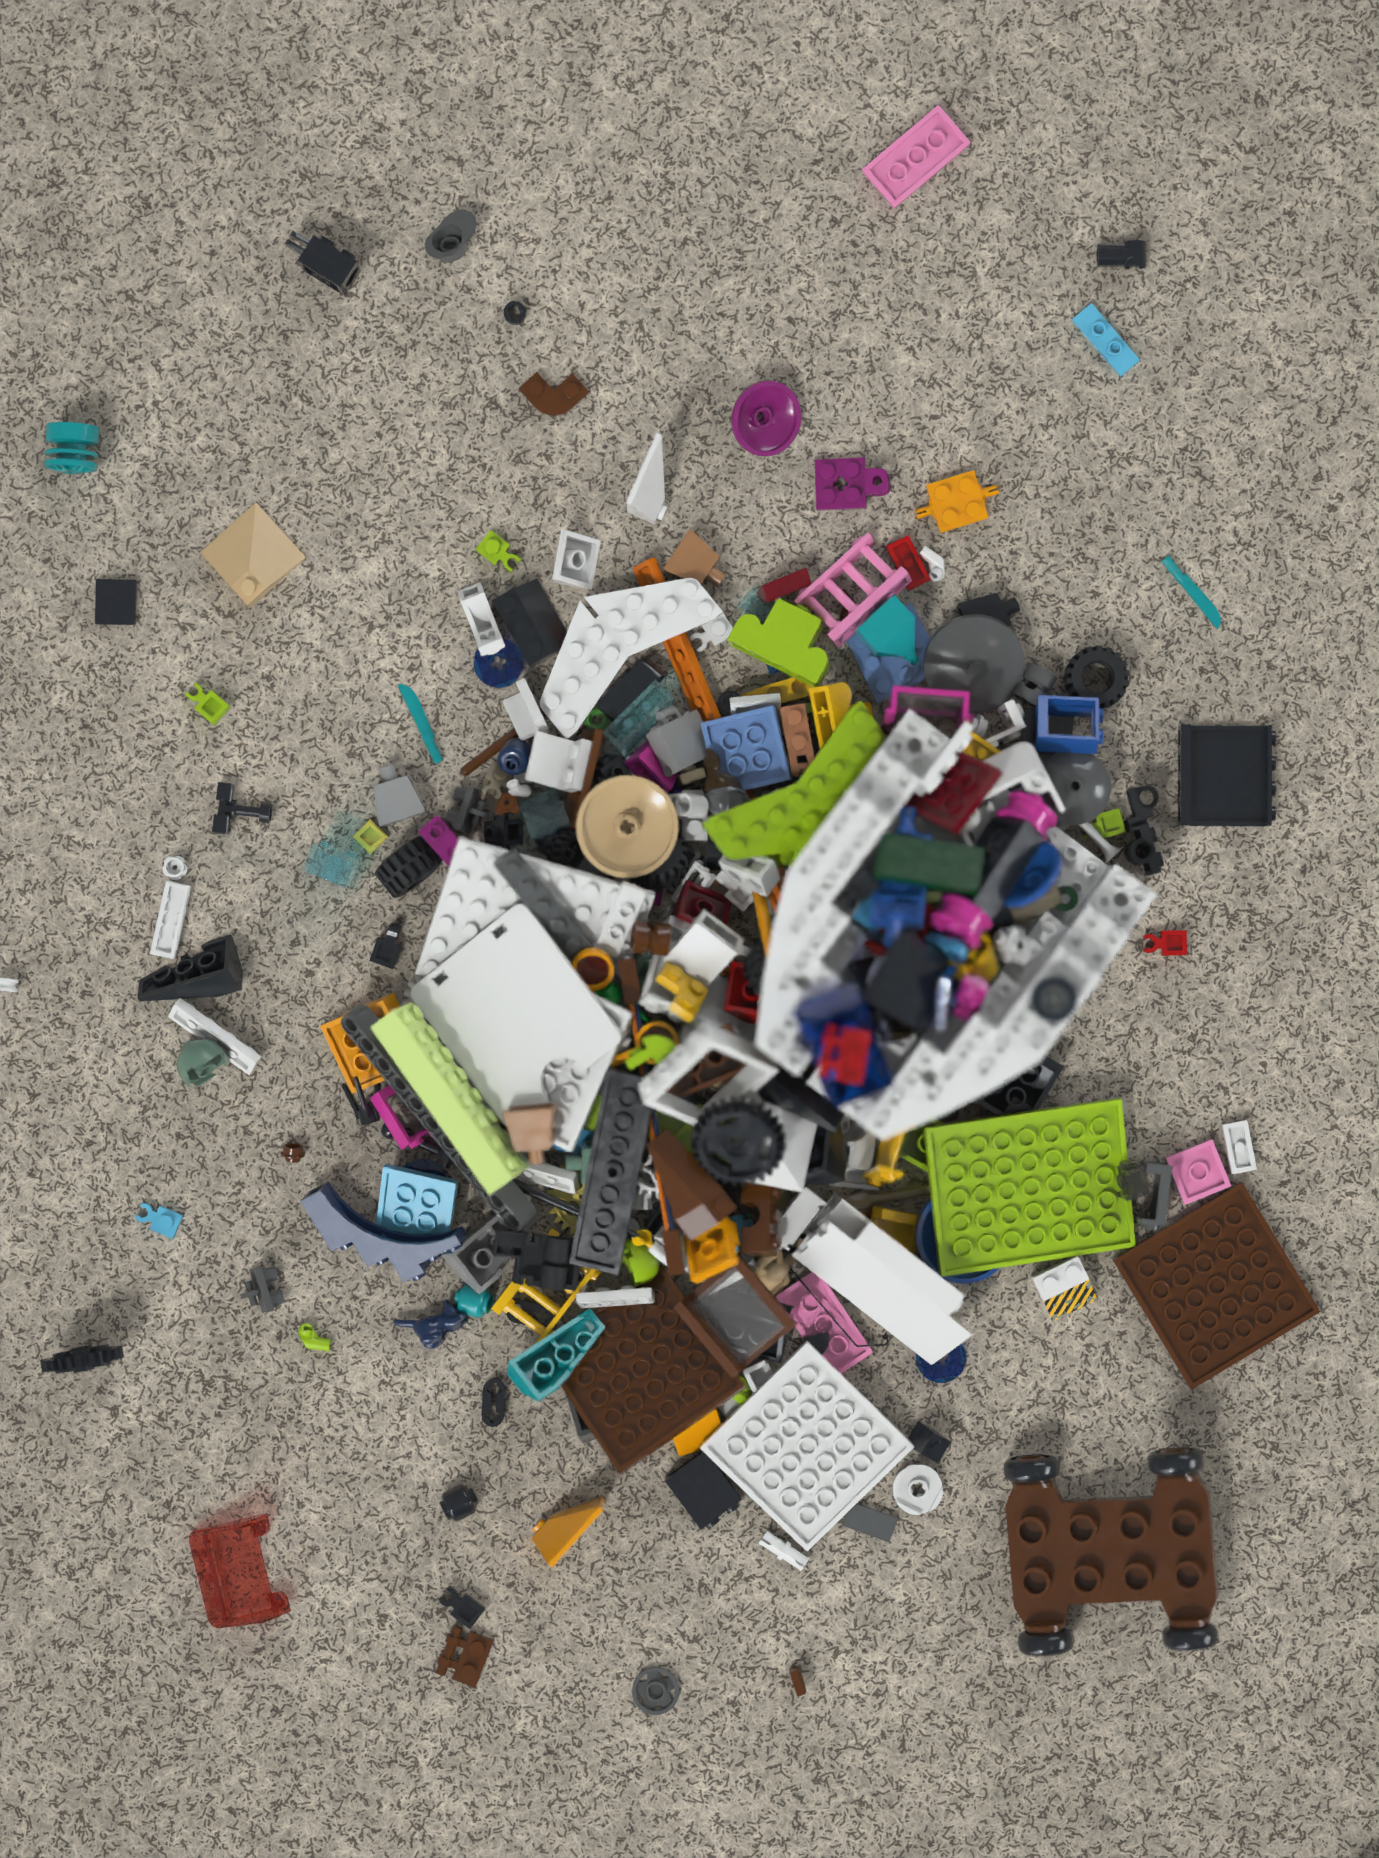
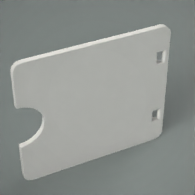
M525 904L514 905L417 983L411 990V998L416 1006L421 1009L427 1021L436 1030L441 1040L504 1125H506L503 1113L508 1107L544 1104L548 1101L543 1089V1074L552 1061L559 1058H568L578 1062L587 1070L622 1041V1033ZM504 923L508 931L497 938L493 931ZM445 971L449 978L438 985L433 979Z

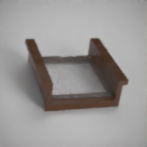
M740 1252L737 1254V1264L709 1277L673 1307L731 1378H734L749 1363L798 1324L745 1262Z

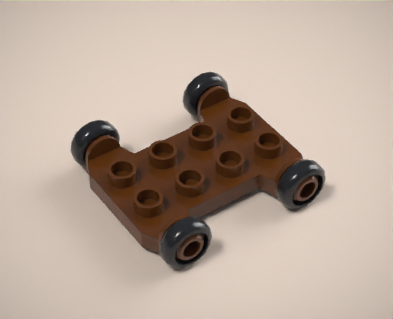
M1188 1447L1155 1450L1148 1455V1468L1157 1477L1153 1496L1063 1500L1055 1482V1477L1059 1474V1463L1056 1457L1032 1454L1012 1457L1004 1462V1475L1007 1480L1013 1481V1488L1005 1507L1014 1608L1024 1623L1025 1629L1018 1636V1646L1021 1653L1028 1656H1054L1070 1651L1074 1644L1073 1635L1065 1626L1071 1604L1161 1601L1169 1621V1625L1162 1631V1641L1166 1648L1173 1651H1199L1212 1648L1218 1643V1629L1214 1624L1209 1623L1212 1609L1218 1597V1583L1210 1492L1199 1475V1471L1204 1467V1456L1199 1449Z

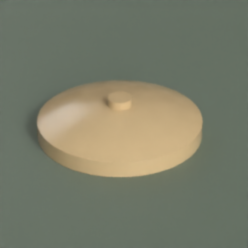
M616 776L596 785L583 799L576 818L577 840L586 858L601 871L621 878L638 877L654 871L669 857L678 836V817L669 796L655 783L637 776Z

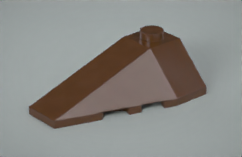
M730 1022L722 1026H719L720 1028L737 1035ZM712 1047L665 1092L678 1098L684 1097L736 1076L748 1063Z
M667 1128L647 1144L656 1172L661 1178L665 1197L668 1198L673 1219L689 1240L716 1226L737 1208L720 1185L713 1181L709 1174L705 1175V1169L698 1167L697 1160H694V1157Z

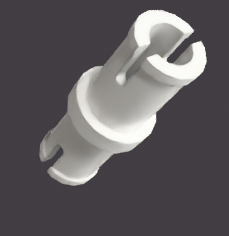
M768 1530L759 1542V1545L776 1554L777 1559L787 1561L799 1569V1571L803 1570L809 1560L808 1556L791 1547L790 1542L787 1541L785 1543Z

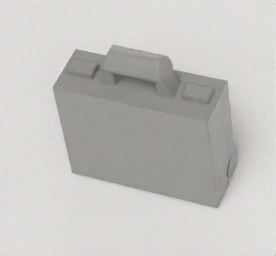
M670 705L656 713V720L659 725L651 728V732L646 734V737L666 777L705 759V749L707 748L701 727L703 720L697 709L680 714L675 706ZM672 716L673 721L667 723L666 718Z

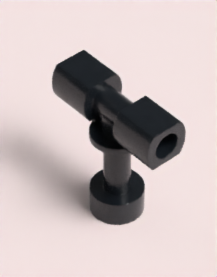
M218 782L216 800L219 801L218 814H214L213 833L229 835L230 819L235 820L236 815L259 817V823L270 824L272 804L261 803L260 808L237 805V800H233L235 785Z

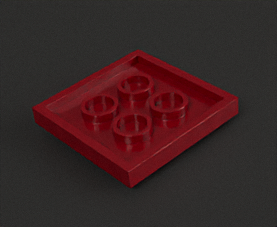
M956 751L955 755L958 758L945 774L942 771L940 772L943 778L930 794L925 792L921 797L913 791L902 806L907 807L908 811L909 807L915 808L917 816L958 835L1003 773L997 767L961 752L959 754Z

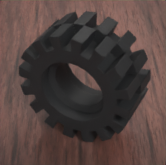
M570 828L561 829L558 831L559 835L554 834L552 836L554 842L549 841L547 844L551 846V849H546V853L551 855L547 857V861L578 870L577 868L582 862L584 853L579 846L576 830ZM575 843L577 847L576 855L571 861L567 862L565 859L566 849L570 844Z

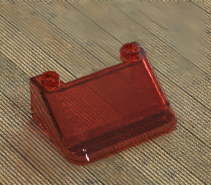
M267 1513L192 1531L189 1536V1544L209 1623L215 1628L265 1623L291 1612L287 1595L282 1591L271 1592L258 1537L266 1535L270 1530Z

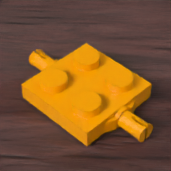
M972 470L925 485L929 496L928 506L914 510L915 514L925 511V513L916 515L917 519L932 515L937 522L939 532L942 533L987 519L985 498L999 494V490L988 492L998 488L996 484L982 488L977 481L975 471Z

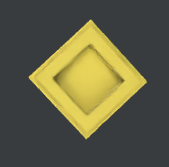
M370 819L353 838L372 854L388 836Z

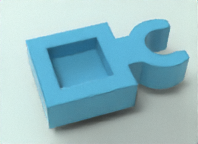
M141 1203L140 1206L147 1209L148 1214L146 1217L136 1215L135 1219L139 1222H152L150 1230L174 1239L183 1215L163 1206H159L156 1212L150 1204Z

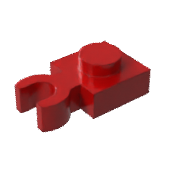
M1187 930L1160 931V938L1153 934L1143 935V939H1151L1153 942L1151 948L1143 949L1145 953H1153L1157 949H1161V956L1187 955Z

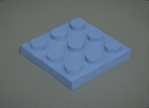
M912 603L905 605V607L915 617L914 649L916 656L919 658V662L916 665H911L902 657L874 656L855 634L846 641L877 704L891 697L893 686L912 687L926 680L923 660L930 639Z
M775 705L701 723L706 748L713 749L719 755L721 770L738 780L744 791L792 779Z

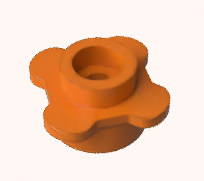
M501 792L500 800L495 808L498 815H503L506 812L518 813L520 806L517 804V797L511 796L508 792L506 794ZM509 800V804L506 805L504 801Z

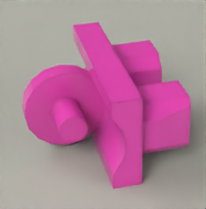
M968 974L965 976L954 1003L957 1005L953 1013L955 1016L967 1021L971 1014H979L990 987L985 979L979 976L971 977Z

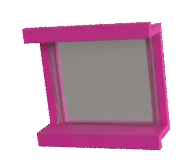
M893 686L881 729L884 734H890L896 714H906L910 709L920 716L957 718V732L965 721L970 725L973 721V715L968 714L970 692Z

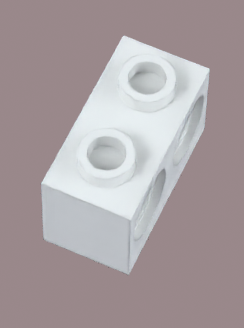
M723 855L719 861L725 880L765 897L769 895L780 880L775 861L765 856L730 860Z

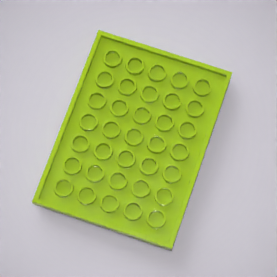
M1121 1098L923 1127L938 1272L941 1277L1136 1246Z

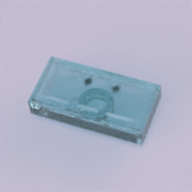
M754 587L736 605L744 614L755 615L761 622V625L764 624L773 608L770 602H766L757 596V590Z

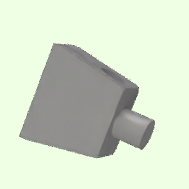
M394 765L380 768L384 783L374 786L377 817L380 827L427 813L409 776L406 775L398 778Z

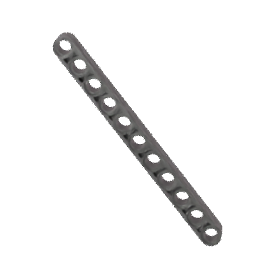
M364 1004L356 1006L341 1019V1026L503 1223L512 1231H520L536 1216V1209L513 1180L490 1195L487 1193L370 1028L379 1021L378 1017L368 1006Z

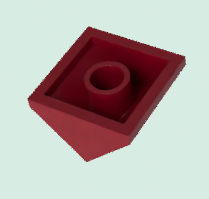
M686 880L671 915L691 924L703 910H706L727 926L731 902L720 893Z

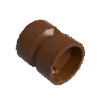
M635 920L631 930L630 951L646 954L647 951H650L652 955L667 956L671 943V924L656 922L651 926L649 921Z

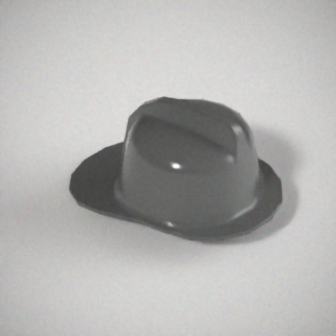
M457 210L450 213L427 237L425 251L429 256L440 259L444 264L459 260L466 253L467 242L475 232L477 225L476 217L467 210Z

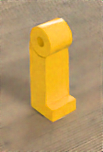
M792 677L754 689L740 695V697L780 693L781 704L809 698V688L812 687Z

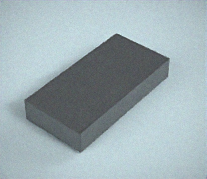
M856 1503L845 1514L842 1526L890 1542L898 1518Z

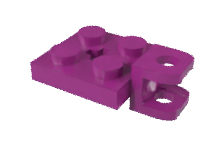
M865 457L815 460L816 510L867 509V497H879L889 494V474L881 468L866 469ZM838 478H843V481L848 482V485L843 487V491H839L838 487L834 486V482H837ZM877 479H882V483L879 486L874 485Z

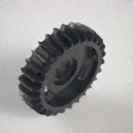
M744 1095L740 1101H736L735 1097L731 1096V1101L728 1103L722 1098L720 1106L713 1101L711 1109L705 1107L703 1115L699 1114L691 1135V1150L694 1151V1160H699V1168L706 1166L705 1175L712 1172L714 1173L713 1181L720 1177L722 1178L723 1185L729 1180L732 1181L733 1187H735L737 1182H741L742 1186L745 1187L746 1181H751L755 1185L756 1178L764 1182L766 1174L772 1176L773 1168L778 1169L786 1148V1134L783 1132V1124L778 1123V1115L772 1116V1108L766 1111L763 1110L764 1102L757 1106L755 1105L754 1098H752L750 1103L745 1102ZM741 1117L740 1119L718 1125V1121L725 1118ZM734 1134H742L745 1136L746 1141L741 1144L735 1143L732 1140V1136ZM762 1136L769 1137L771 1141L769 1152L765 1157L759 1156ZM715 1151L732 1165L721 1161L712 1152Z

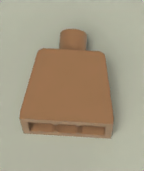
M689 529L663 568L665 573L678 579L694 578L701 585L705 580H708L719 587L726 577V574L715 568L720 557L691 529Z
M556 1102L508 1107L503 1114L514 1150L516 1152L528 1151L530 1164L545 1162L543 1150L550 1149L555 1143Z

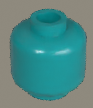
M466 1283L462 1289L459 1288L456 1291L454 1301L458 1303L460 1313L481 1318L491 1311L494 1296L489 1288L478 1294Z

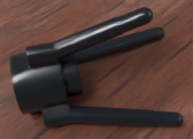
M357 1076L353 1079L360 1105L357 1106L345 1083L341 1085L354 1110L356 1120L359 1119L361 1125L380 1121L379 1113L372 1101L366 1102ZM380 1083L375 1084L376 1094L381 1090Z

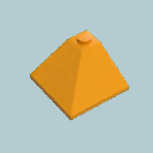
M394 992L365 1004L379 1020L392 1010L400 1007ZM344 1014L322 1024L320 1028L353 1094L357 1092L353 1079L355 1076L358 1077L362 1090L383 1082L385 1079L342 1028L341 1019L346 1015Z
M602 1496L549 1516L546 1521L541 1518L532 1528L535 1532L532 1535V1540L548 1565L553 1567L604 1510L605 1498Z

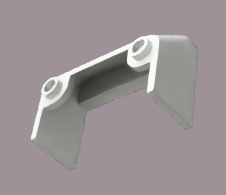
M1019 742L983 760V762L999 768L1003 773L984 800L1022 781L1025 789L1030 794L1040 795L1050 790L1060 812L1065 811L1064 804L1032 744ZM978 809L961 830L967 846L975 845L968 831L974 829L980 822Z

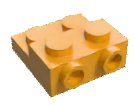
M726 1217L719 1224L692 1240L684 1236L690 1278L693 1282L699 1283L738 1263L735 1248L740 1245L737 1223Z

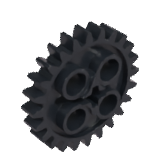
M109 1344L94 1347L91 1345L70 1349V1351L55 1353L53 1357L40 1360L41 1370L43 1373L55 1372L56 1374L73 1371V1374L95 1369V1367L110 1365L112 1361L123 1359L124 1353L122 1345L109 1347Z

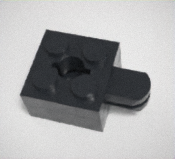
M292 231L290 236L305 246V249L288 239L284 244L300 255L297 261L302 270L343 296H346L361 272L358 261L355 260L356 257L345 249L340 252L334 247V243L324 236H321L319 239L313 235L309 241L297 232Z

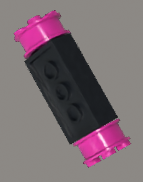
M1019 791L1010 792L1007 796L1008 803L1005 808L997 811L996 816L991 818L976 841L974 847L985 848L977 895L945 890L942 894V906L938 912L931 914V921L929 923L945 937L950 939L958 938L964 941L970 949L978 948L981 944L980 937L982 933L991 928V921L999 913L1001 906L1011 894L1020 876L1025 872L1027 865L1037 853L1041 843L1046 841L1045 834L1049 828L1056 826L1057 814L1043 803V799L1035 793L1028 795Z

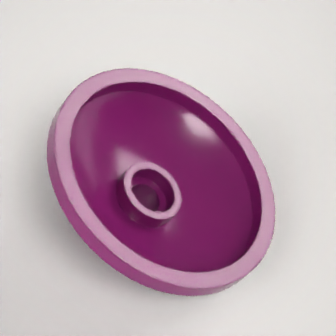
M770 380L759 381L747 387L737 398L731 415L732 431L739 445L747 452L763 457L776 455L788 448L796 438L801 425V408L795 394L784 384ZM760 412L762 417L760 420H757V414Z

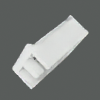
M804 1187L803 1193L799 1192L794 1195L786 1209L781 1213V1222L778 1224V1233L781 1237L780 1251L783 1247L789 1251V1243L791 1245L795 1243L820 1210L818 1206L828 1204L808 1187Z

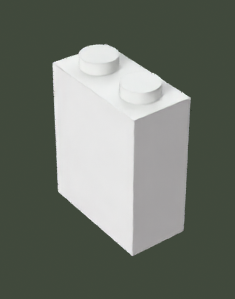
M703 910L670 947L668 955L665 956L664 960L666 962L668 960L673 965L678 966L683 972L693 979L700 981L707 988L738 953L744 939L706 910Z

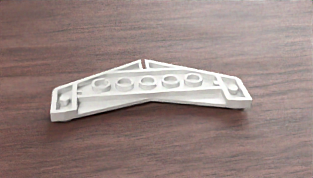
M685 578L584 597L599 615L596 618L579 601L540 699L541 709L565 739H569L577 733L627 658L700 625L709 623L723 613L696 579Z

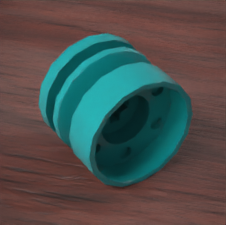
M51 422L46 424L45 441L56 445V448L46 449L44 452L46 456L56 458L44 460V467L46 469L64 474H83L97 471L98 464L86 460L98 459V454L87 450V447L99 445V427L75 422Z

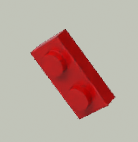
M909 535L886 546L896 569L898 570L902 566L910 575L912 581L906 586L908 592L931 580Z

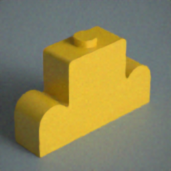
M845 682L809 688L820 750L840 724L841 718L846 711L853 706L850 705L852 700L851 689ZM870 702L863 703L873 717Z

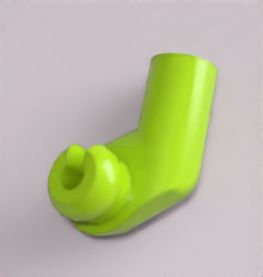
M309 1323L300 1325L298 1335L306 1348L322 1351L330 1350L331 1339L318 1337Z

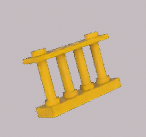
M916 1126L880 1140L873 1168L861 1175V1179L867 1180V1185L881 1188V1185L889 1184L903 1177L904 1172L895 1170L904 1134L916 1128Z
M552 1227L547 1235L559 1236L560 1233ZM580 1266L579 1270L585 1276L578 1284L576 1291L564 1290L570 1296L562 1307L534 1286L526 1285V1279H524L523 1285L515 1284L511 1281L491 1309L498 1315L502 1311L511 1313L540 1335L535 1342L537 1343L554 1332L552 1328L576 1298V1293L582 1290L588 1280L593 1283L601 1271ZM517 1291L521 1293L524 1291L555 1315L547 1327L514 1304L515 1300L512 1297Z

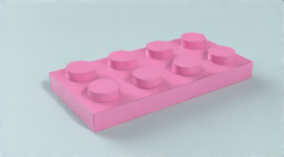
M937 105L862 169V173L890 206L895 209L969 147L971 142L944 110Z
M812 1271L802 1277V1282H804L857 1345H868L830 1286ZM799 1280L776 1295L780 1303L794 1306L792 1318L798 1322L795 1327L803 1339L804 1336L828 1331L829 1342L822 1355L841 1374L873 1353L869 1346L856 1347Z

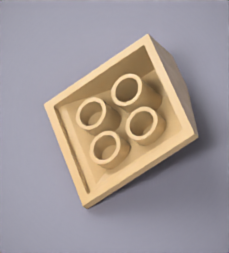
M256 502L200 552L250 608L306 559L303 553Z

